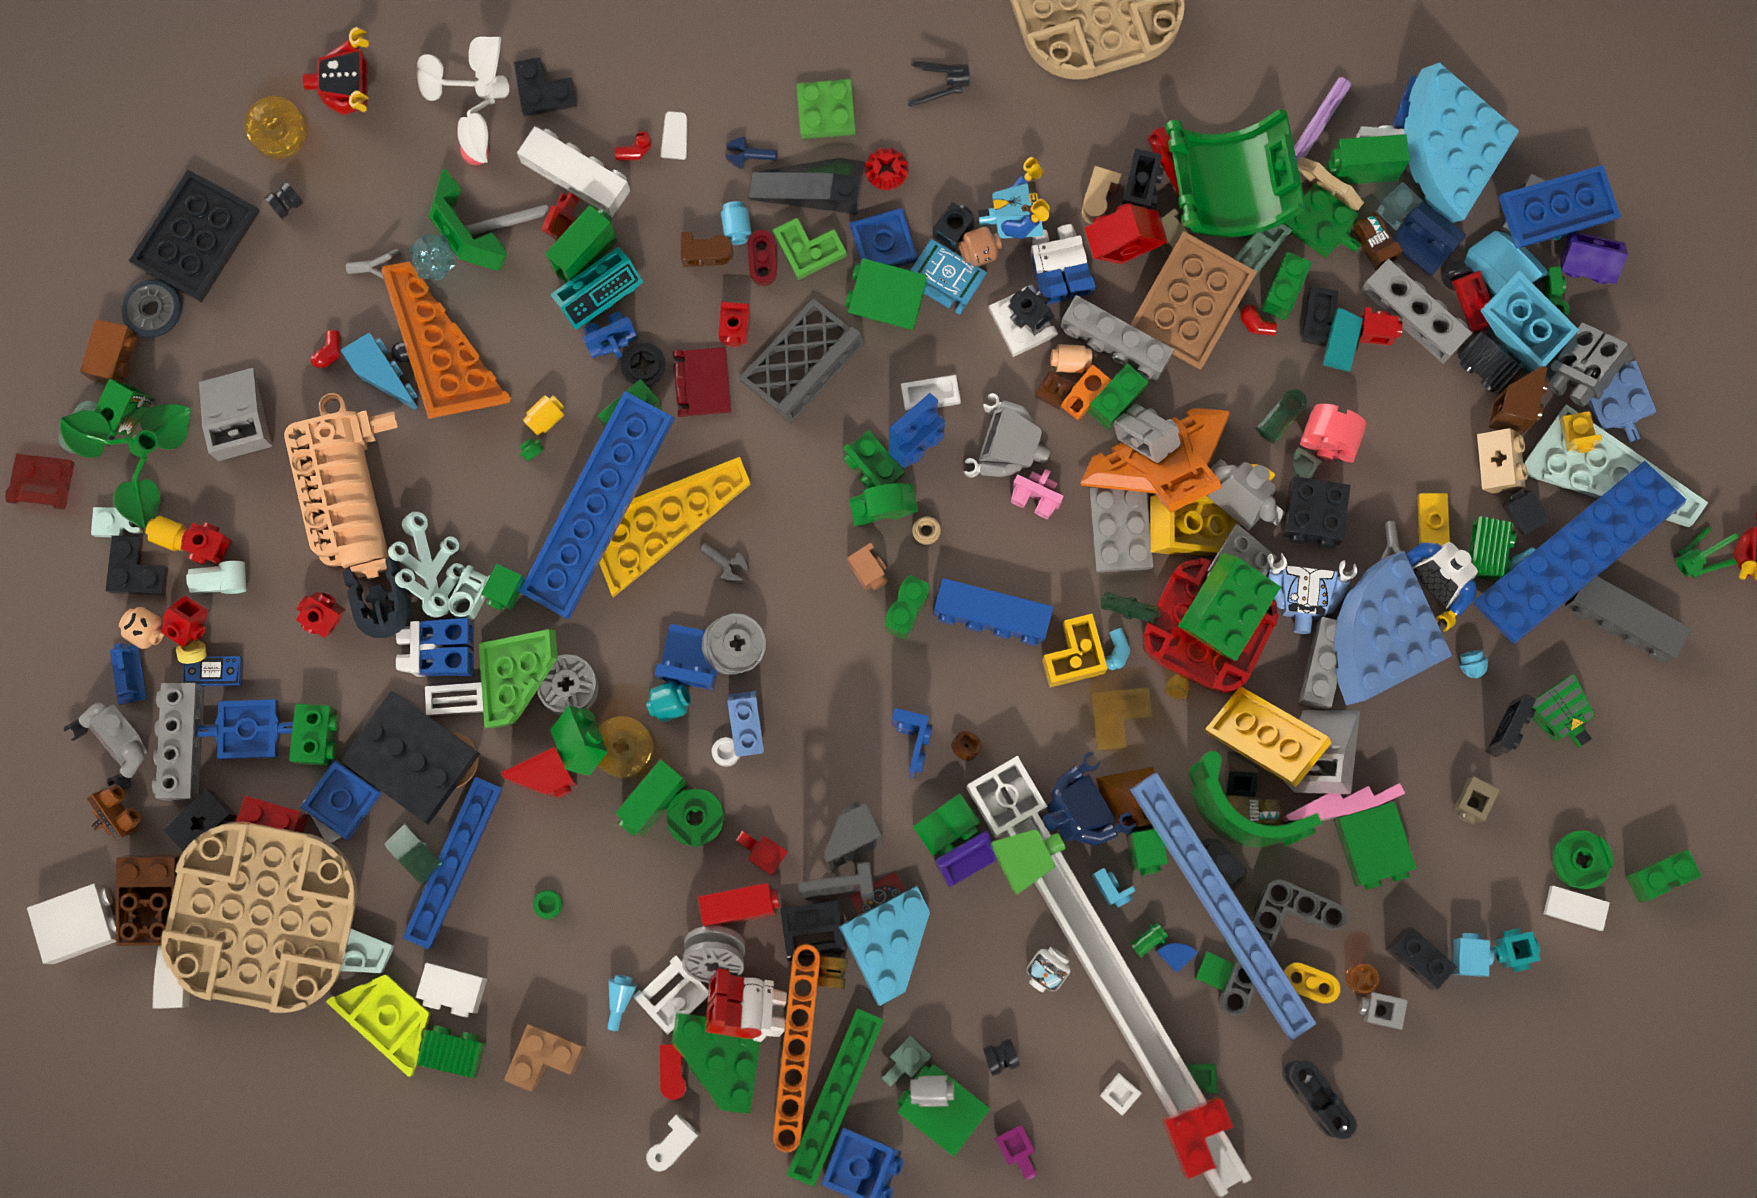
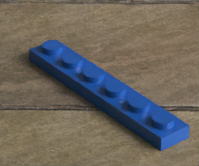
M474 778L402 938L424 948L432 949L503 788L480 778Z

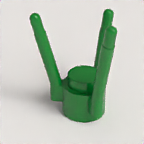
M1707 526L1686 547L1677 552L1678 557L1675 558L1676 566L1685 577L1692 576L1695 579L1701 574L1737 564L1735 559L1732 558L1703 567L1707 562L1705 557L1730 544L1739 535L1735 533L1703 552L1699 549L1692 550L1711 531V527Z

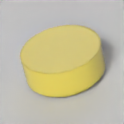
M194 640L186 647L179 645L176 648L177 658L181 663H196L207 656L206 646L201 641Z

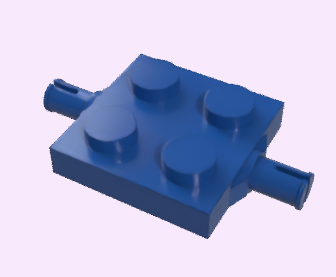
M278 700L218 701V717L215 725H198L197 730L199 731H197L198 737L215 736L217 759L278 758L280 734H292L293 722L280 723Z

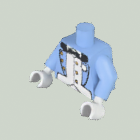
M1272 553L1267 557L1271 567L1268 578L1281 586L1274 601L1277 607L1281 609L1283 616L1295 617L1294 632L1299 634H1311L1312 619L1320 620L1336 610L1345 598L1350 585V579H1353L1357 574L1356 564H1354L1350 572L1343 570L1346 564L1345 560L1340 562L1339 572L1341 576H1337V571L1286 566L1287 560L1283 553H1281V560L1278 563H1273Z

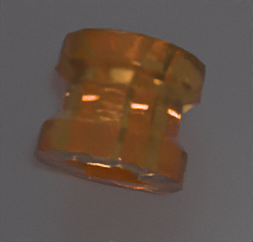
M1357 964L1347 971L1346 983L1350 990L1355 993H1369L1377 988L1379 974L1369 964Z

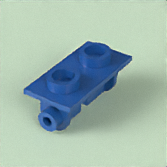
M126 643L114 645L115 649H110L118 705L146 700L147 694L140 648L135 645L126 646Z

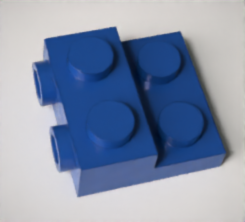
M931 393L927 394L889 429V455L904 469L908 465L917 463L923 457L925 450L936 446L944 438L945 420L938 415V399Z
M843 1128L821 1185L850 1198H891L893 1194V1188L890 1187L894 1175H899L904 1164V1160L900 1158L902 1151Z

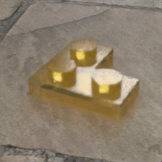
M1149 688L1091 693L1097 751L1126 749L1124 720L1152 717Z

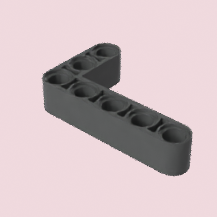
M1279 879L1269 882L1263 888L1251 917V922L1271 952L1285 914H1289L1327 931L1342 928L1346 924L1348 916L1347 911L1340 904ZM1273 886L1282 888L1284 892L1282 901H1275L1271 897L1270 892ZM1301 897L1307 898L1311 903V909L1307 914L1301 912L1298 908V901ZM1328 909H1332L1338 914V921L1335 925H1330L1326 921L1325 914ZM1264 912L1270 914L1273 918V925L1269 929L1264 928L1260 924V916ZM1235 957L1233 968L1218 1001L1222 1012L1230 1016H1237L1246 1012L1256 989L1251 979L1248 983H1243L1239 980L1238 971L1242 965L1237 957ZM1231 994H1236L1241 1001L1240 1007L1236 1011L1229 1009L1227 1006V998Z

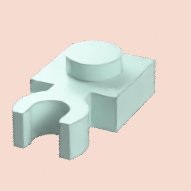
M93 507L92 536H123V530H127L135 535L143 533L141 528L133 527L131 521L121 516L116 508Z

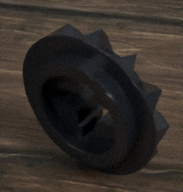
M639 343L631 346L624 353L621 360L622 373L627 381L632 384L641 379L647 387H650L651 384L659 382L665 372L666 364L663 353L656 346L649 343ZM641 355L646 363H652L647 367V375L642 372L641 368L636 369V366L640 365Z

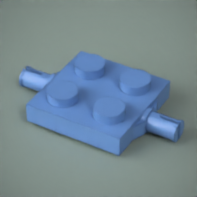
M1635 360L1629 362L1627 366L1623 364L1613 377L1610 385L1603 391L1604 394L1599 400L1593 397L1589 401L1598 427L1604 431L1612 428H1624L1629 443L1641 439L1635 423L1657 412Z

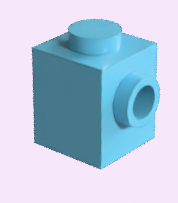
M1463 933V938L1453 939V964L1457 968L1452 974L1479 977L1489 976V965H1492L1494 961L1493 947H1490V940H1481V934Z

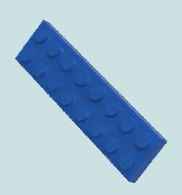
M624 391L519 591L520 593L566 619L571 618L670 430L675 417Z
M1644 461L1475 599L1474 605L1515 645L1682 507L1687 499Z

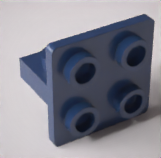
M1423 202L1412 211L1392 239L1394 242L1399 243L1404 256L1429 276H1433L1465 239L1466 234L1436 212L1426 202Z

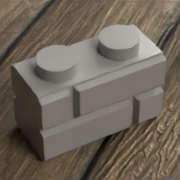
M1134 404L1127 410L1126 414L1123 413L1114 420L1117 439L1154 462L1159 463L1167 456L1168 452L1171 453L1180 446L1179 429L1176 423L1171 419L1165 420L1159 417L1152 408L1145 409L1138 404Z

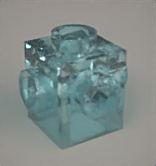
M445 235L421 236L408 249L419 279L431 278L434 281L443 279L448 275L447 272L456 265Z

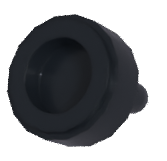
M1459 261L1452 262L1443 270L1442 282L1448 289L1455 291L1452 281L1470 274L1472 269L1465 263Z

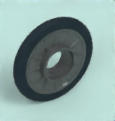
M158 279L144 280L132 286L125 294L121 304V315L125 325L135 334L147 338L159 337L169 332L179 321L182 312V302L177 290ZM150 302H157V312L147 315L145 313L146 305Z

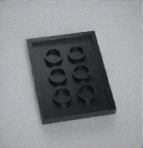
M187 169L130 257L129 262L202 303L260 210L256 206Z
M391 690L339 761L429 825L477 760L480 753Z

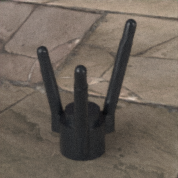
M912 61V66L921 67L923 71L946 73V84L952 85V87L909 101L908 106L928 102L953 93H962V87H968L970 82L968 64L948 65Z

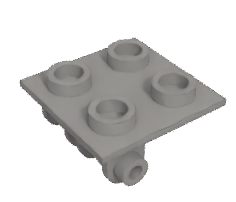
M1235 524L1232 531L1228 534L1225 543L1220 547V551L1216 554L1211 566L1208 567L1207 578L1222 553L1240 558L1266 576L1271 568L1267 557L1272 552L1241 526ZM1272 553L1274 563L1277 557Z

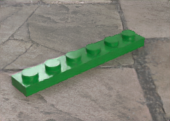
M857 1008L787 1176L809 1186H815L882 1027L883 1019Z

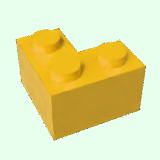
M1093 614L1065 620L1062 628L1068 649L1044 655L1042 660L1049 688L1103 675L1108 669Z

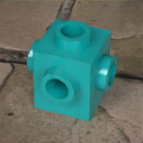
M1520 928L1503 931V938L1495 939L1497 945L1494 946L1495 958L1498 963L1502 964L1503 968L1512 967L1513 972L1531 969L1530 963L1541 961L1539 943L1536 937H1534L1533 931L1521 933ZM1512 945H1514L1517 948L1516 955L1514 954Z

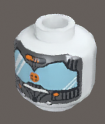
M1053 947L1040 949L1027 966V973L1031 977L1029 983L1041 992H1044L1045 989L1050 991L1058 990L1070 974L1069 959Z

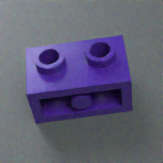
M1581 232L1570 233L1559 259L1561 272L1574 278H1579L1580 276L1591 278L1600 284H1607L1608 282L1617 284L1628 252L1625 242Z

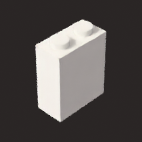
M92 884L27 908L43 964H56L116 942V916H113L110 907L113 900L110 891L104 885Z

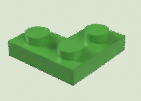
M798 218L773 229V234L797 280L847 257V252L835 229L809 241Z

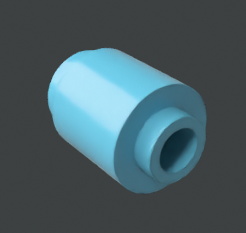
M740 201L724 204L723 211L721 212L724 236L729 238L733 245L746 243L752 234L748 209Z

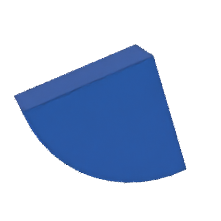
M1180 943L1168 944L1156 951L1175 973H1178L1198 953L1192 947Z

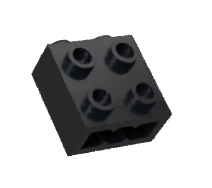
M1294 476L1289 483L1282 537L1290 538V542L1305 544L1307 541L1317 542L1318 546L1323 548L1339 546L1344 540L1351 485Z

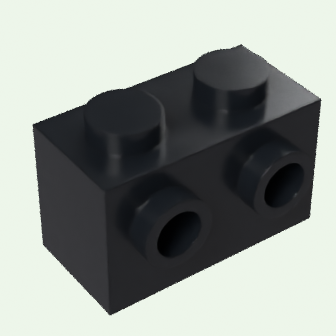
M1135 148L1122 205L1131 203L1135 206L1155 209L1159 193L1154 192L1156 183L1161 184L1165 168L1160 167L1162 154Z

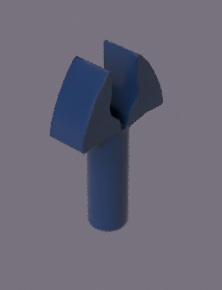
M745 137L734 139L726 144L727 150L737 149L741 152L736 156L725 154L726 160L740 169H744V162L748 159L776 161L778 158V151L776 149L749 148L746 145Z

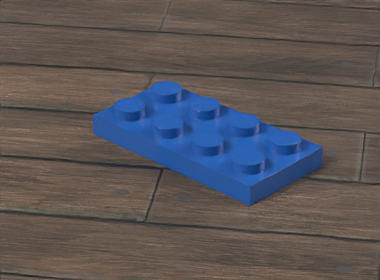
M1604 165L1506 192L1498 197L1516 249L1621 218Z

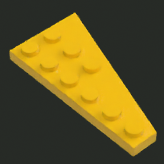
M740 457L633 498L599 563L613 598L751 485Z

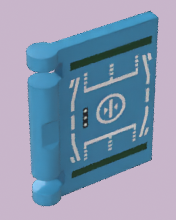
M932 239L910 270L929 277L924 293L928 297L948 309L952 307L955 300L960 304L955 311L958 315L962 314L987 275V272L983 269L974 267L969 262L965 263L961 256Z

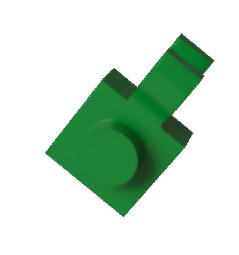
M1549 267L1548 273L1542 279L1544 296L1567 317L1570 313V307L1561 298L1566 290V278L1562 276L1561 267Z

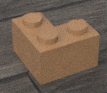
M527 1024L504 1081L531 1092L537 1091L547 1065L570 1075L575 1074L587 1046L534 1024Z

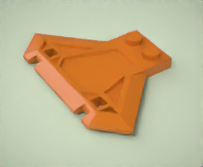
M1192 408L1185 412L1186 418L1178 420L1176 417L1172 418L1171 420L1176 423L1179 429L1180 446L1173 452H1168L1167 456L1159 463L1154 462L1123 442L1111 447L1113 453L1107 456L1099 453L1092 457L1080 484L1081 486L1155 493L1170 513L1221 489V484L1208 465L1227 423L1230 411Z

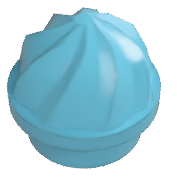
M1483 650L1469 651L1460 655L1461 662L1459 667L1468 677L1479 678L1487 671L1488 658L1484 657Z

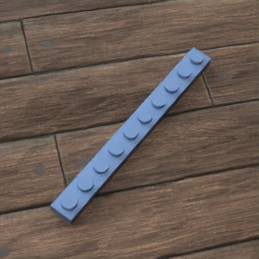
M1153 773L1131 788L1130 791L1289 1040L1296 1039L1314 1026L1316 1022L1159 775Z

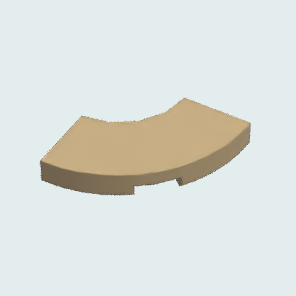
M1300 157L1297 161L1299 171L1313 185L1317 183L1353 210H1359L1362 206L1363 201L1352 186L1335 178L1319 162Z

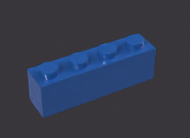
M942 578L933 616L938 617V621L945 624L954 625L956 621L966 624L965 628L972 631L982 632V629L994 631L993 635L996 637L1010 639V636L1021 638V643L1037 646L1038 643L1044 644L1053 606Z

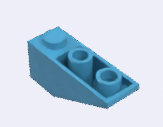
M369 332L341 349L350 366L362 381L414 410L418 408L413 400L418 396L409 382L405 385L402 383L399 377L403 373L395 360L388 361L385 354L389 351L381 338L375 340Z

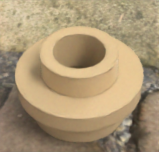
M929 516L917 519L912 528L915 540L924 545L937 541L941 532L938 521ZM929 527L932 533L927 536L923 535L921 529Z

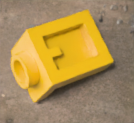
M1590 411L1562 416L1559 419L1567 451L1577 450L1578 453L1590 452L1603 440L1601 434L1596 435Z

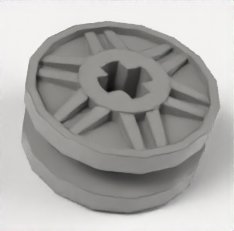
M732 613L716 619L707 627L702 637V651L705 660L714 670L724 675H737L753 669L761 662L766 651V638L762 627L755 619L745 614ZM732 640L733 642L737 641L738 647L731 648L729 642Z
M563 654L558 656L557 661L543 680L537 693L548 710L561 716L568 706L580 709L585 708L587 710L591 709L598 698L600 686L596 673L587 661L576 655ZM570 680L574 686H570L569 691L566 692L562 686H565L567 681Z
M704 926L689 932L684 939L685 953L683 954L682 965L685 972L694 979L709 983V980L718 968L730 970L729 974L740 976L743 972L745 940L732 929L721 926Z

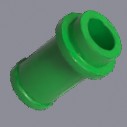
M1158 922L1154 925L1150 924V929L1129 943L1140 958L1160 942L1165 943L1164 939L1168 935Z

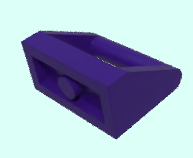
M987 831L935 860L934 863L949 888L997 861L990 846L992 840Z

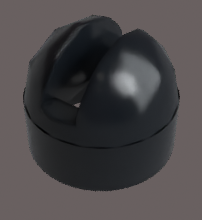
M401 340L395 343L391 352L393 359L400 363L410 362L404 341Z

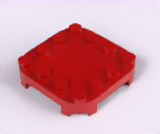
M1208 559L1188 560L1179 565L1173 572L1152 612L1143 633V650L1158 665L1210 691L1230 694L1242 687L1251 676L1277 624L1279 617L1277 604L1273 600L1237 661L1225 657L1178 627L1206 581L1207 569L1211 566V560Z

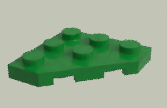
M676 1013L672 1044L686 1060L690 1070L700 1084L710 1094L716 1107L722 1111L750 1114L760 1041H754L753 1038L748 1039L705 1032L707 1017Z

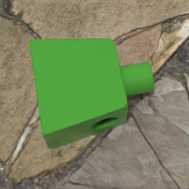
M1037 829L1003 838L990 844L1014 895L1021 893L1054 869L1056 866L1051 856L1066 849L1058 833L1043 840Z

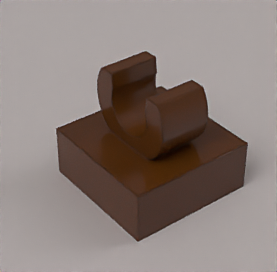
M1048 370L1035 397L1060 409L1073 383Z

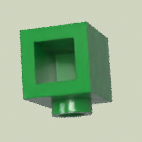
M496 564L481 593L487 600L486 605L498 611H502L503 607L512 611L520 595L519 591L525 578L512 570Z

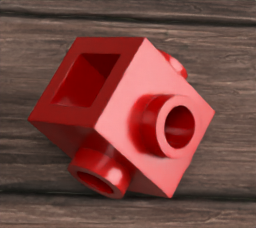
M204 522L200 526L192 523L190 529L188 528L182 536L181 549L189 554L188 559L204 565L205 561L219 566L232 540L218 533L220 528Z
M315 592L309 597L305 595L296 610L300 613L296 621L301 623V627L308 633H317L326 638L334 631L346 609L335 603L336 599L330 594Z
M185 595L165 611L162 618L164 623L161 633L182 647H186L192 641H198L206 631L204 625L209 610Z

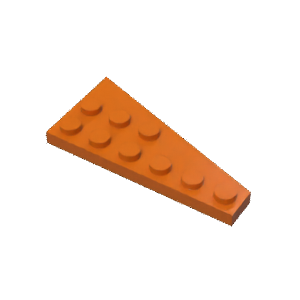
M405 262L383 266L381 272L428 419L510 403L511 397L506 391L501 389L496 382L494 374L491 370L488 371L479 359L477 351L456 323H452L446 315V310L440 302L437 303L428 291L429 287L412 264Z

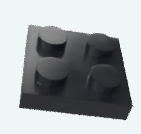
M1524 694L1510 702L1486 750L1487 753L1498 757L1508 753L1511 749H1517L1523 738V734L1520 731L1524 723L1529 724L1536 712V709L1533 708L1536 701L1535 698Z

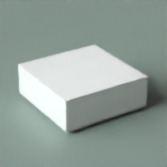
M1118 1073L1099 1096L1123 1116L1141 1095V1092Z

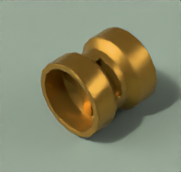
M820 956L819 967L821 971L818 976L817 986L845 989L846 980L843 977V973L847 969L848 959ZM826 970H838V973L826 972Z

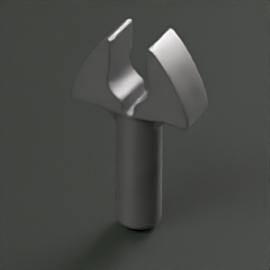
M704 543L701 546V553L723 567L724 573L720 576L722 580L733 583L743 582L740 577L732 573L730 567L739 566L749 573L746 561L739 552L736 557L728 558L708 543Z

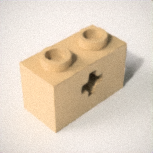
M1508 428L1477 434L1482 489L1492 494L1520 488L1524 489L1528 471L1525 463H1523L1522 452L1525 451V442L1520 433Z

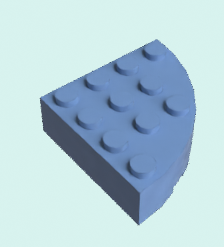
M1404 551L1387 556L1369 567L1360 576L1355 587L1350 589L1344 599L1337 619L1334 651L1337 652L1339 667L1336 668L1338 684L1346 705L1366 701L1452 656Z

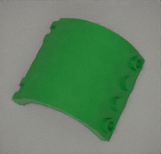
M1278 109L1250 127L1224 134L1192 132L1184 129L1180 120H1171L1165 124L1166 133L1170 135V140L1168 141L1169 150L1173 155L1179 188V207L1183 209L1184 213L1181 216L1184 227L1191 228L1192 232L1211 237L1246 236L1280 226L1306 210L1286 110Z
M1209 751L1199 762L1190 767L1188 775L1194 787L1190 794L1200 816L1210 829L1229 842L1245 847H1268L1283 842L1286 847L1317 833L1315 827L1323 824L1318 812L1283 826H1265L1252 822L1240 815L1230 805L1218 781L1222 761L1219 753Z

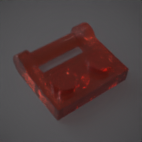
M16 453L10 485L5 493L6 502L17 504L20 501L53 505L55 509L64 510L67 505L75 463L67 459ZM27 484L57 488L54 494L22 491V486Z

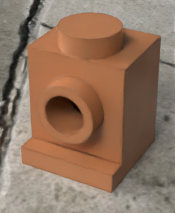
M872 543L847 557L848 565L865 591L870 588L877 590L888 582L883 572L886 569L885 564L878 555L874 557L872 555L874 553Z

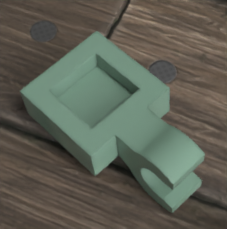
M910 1035L890 1056L896 1064L882 1079L891 1087L904 1072L911 1078L930 1059L931 1055Z

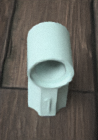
M226 561L219 563V566L188 569V574L186 575L189 593L192 595L212 592L238 594L247 591L245 562Z

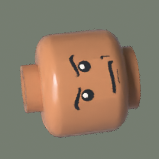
M981 227L964 233L962 241L959 242V249L964 262H969L974 267L995 261L998 257V249L1002 248L997 232L992 234L988 227Z

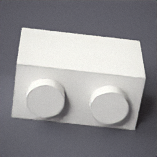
M426 963L416 998L424 1000L423 1006L440 1010L441 1005L452 1007V1014L468 1017L469 1012L478 1013L487 979Z

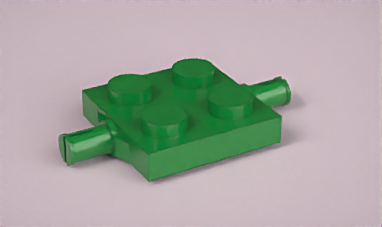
M1315 183L1307 194L1304 195L1306 210L1284 224L1292 229L1291 234L1324 258H1327L1341 244L1356 253L1362 243L1351 237L1349 233L1360 214Z

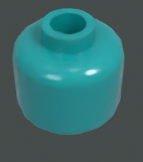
M672 680L651 689L646 706L652 717L656 716L665 723L685 715L688 712V705H691V698L683 684L679 685V683Z

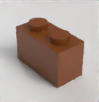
M95 319L79 372L89 380L108 383L109 379L123 382V379L129 373L128 361L130 355L137 346V334L128 326Z

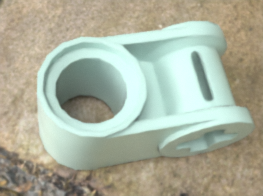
M468 565L462 572L448 602L449 610L456 619L468 618L471 621L474 620L485 601L481 593L490 575L487 577L475 571L471 565ZM469 602L470 607L466 612H457V606L460 603Z

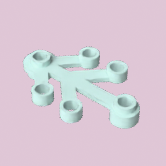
M411 512L403 519L402 528L406 534L414 537L419 561L408 553V547L405 543L395 542L388 549L390 558L400 561L409 568L398 572L395 576V582L399 587L408 589L422 600L423 611L428 616L439 618L448 613V595L456 582L459 581L465 567L459 563L450 566L446 571L447 578L440 587H438L436 577L449 556L458 551L459 542L454 537L445 538L440 543V550L432 561L425 535V530L428 526L427 518L420 512ZM414 519L419 522L420 526L415 523ZM446 542L452 545V550L447 547ZM395 548L400 549L402 555L397 554ZM453 569L459 572V577L454 574ZM414 573L424 579L426 588L415 581ZM402 575L408 578V582L402 579ZM434 599H436L439 602L440 606H437L435 604Z

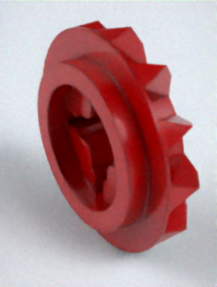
M880 147L878 151L870 153L867 162H865V174L868 181L874 187L881 190L898 188L905 182L908 176V161L902 152H898L892 147L889 149H882ZM880 162L886 165L893 162V173L885 171L880 174L882 171Z

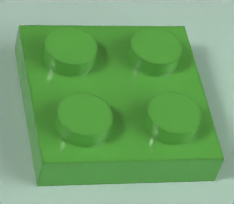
M851 79L797 83L801 139L855 135Z

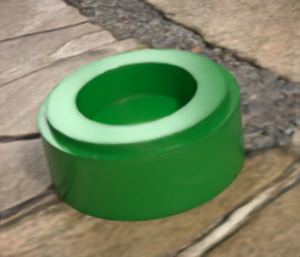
M543 890L533 900L534 912L543 919H554L562 912L563 900L557 892Z

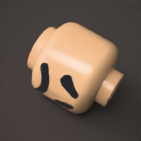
M144 607L129 609L120 620L121 636L140 649L158 645L164 637V634L161 633L164 623L162 618Z

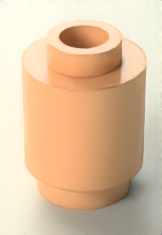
M1058 344L1056 349L1051 350L1050 365L1055 366L1056 372L1083 374L1084 371L1091 367L1092 349H1086L1083 345Z

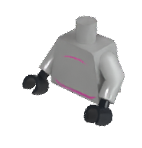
M95 703L79 719L66 725L64 731L66 732L71 729L74 733V738L71 740L74 741L87 734L88 728H90L121 767L120 774L108 778V786L113 784L120 785L124 791L131 787L130 778L133 777L142 763L147 751L137 732L114 704L107 707L103 703Z

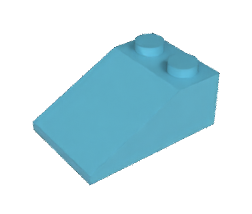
M1520 271L1516 272L1480 310L1500 342L1527 365L1523 369L1527 374L1541 366L1545 367L1579 331Z

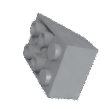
M254 368L199 382L202 428L208 453L217 461L273 447Z
M1359 710L1302 711L1299 720L1328 736L1332 743L1297 787L1284 781L1294 793L1351 794L1360 717Z

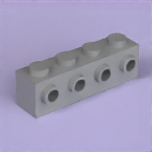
M1077 295L1062 318L1060 329L1064 330L1067 335L1084 341L1092 349L1111 356L1114 361L1125 366L1128 363L1144 378L1152 379L1155 382L1158 381L1174 351L1171 347Z
M161 683V691L157 692L156 704L160 711L159 719L155 722V734L158 737V748H155L153 754L154 764L157 765L156 777L152 781V791L155 794V798L162 801H194L199 796L202 737H198L197 731L199 730H197V727L202 725L204 687L196 683Z

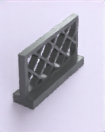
M813 298L742 374L739 380L791 424L864 345L862 335L853 326L850 328ZM815 309L822 314L823 323L807 325V317ZM840 328L845 332L838 340L828 341L827 329ZM823 329L824 341L808 343V331ZM804 331V343L789 345V336L793 332ZM824 347V355L820 360L809 361V349ZM804 349L805 361L790 363L789 351ZM785 351V363L770 365V357L775 352ZM805 367V376L801 380L790 381V369ZM786 369L785 382L771 383V371ZM766 371L767 383L754 384L749 380L756 372ZM787 388V395L780 403H777L772 399L771 389Z
M870 863L857 864L859 875L799 882V892L803 898H812L861 891L863 901L874 900Z

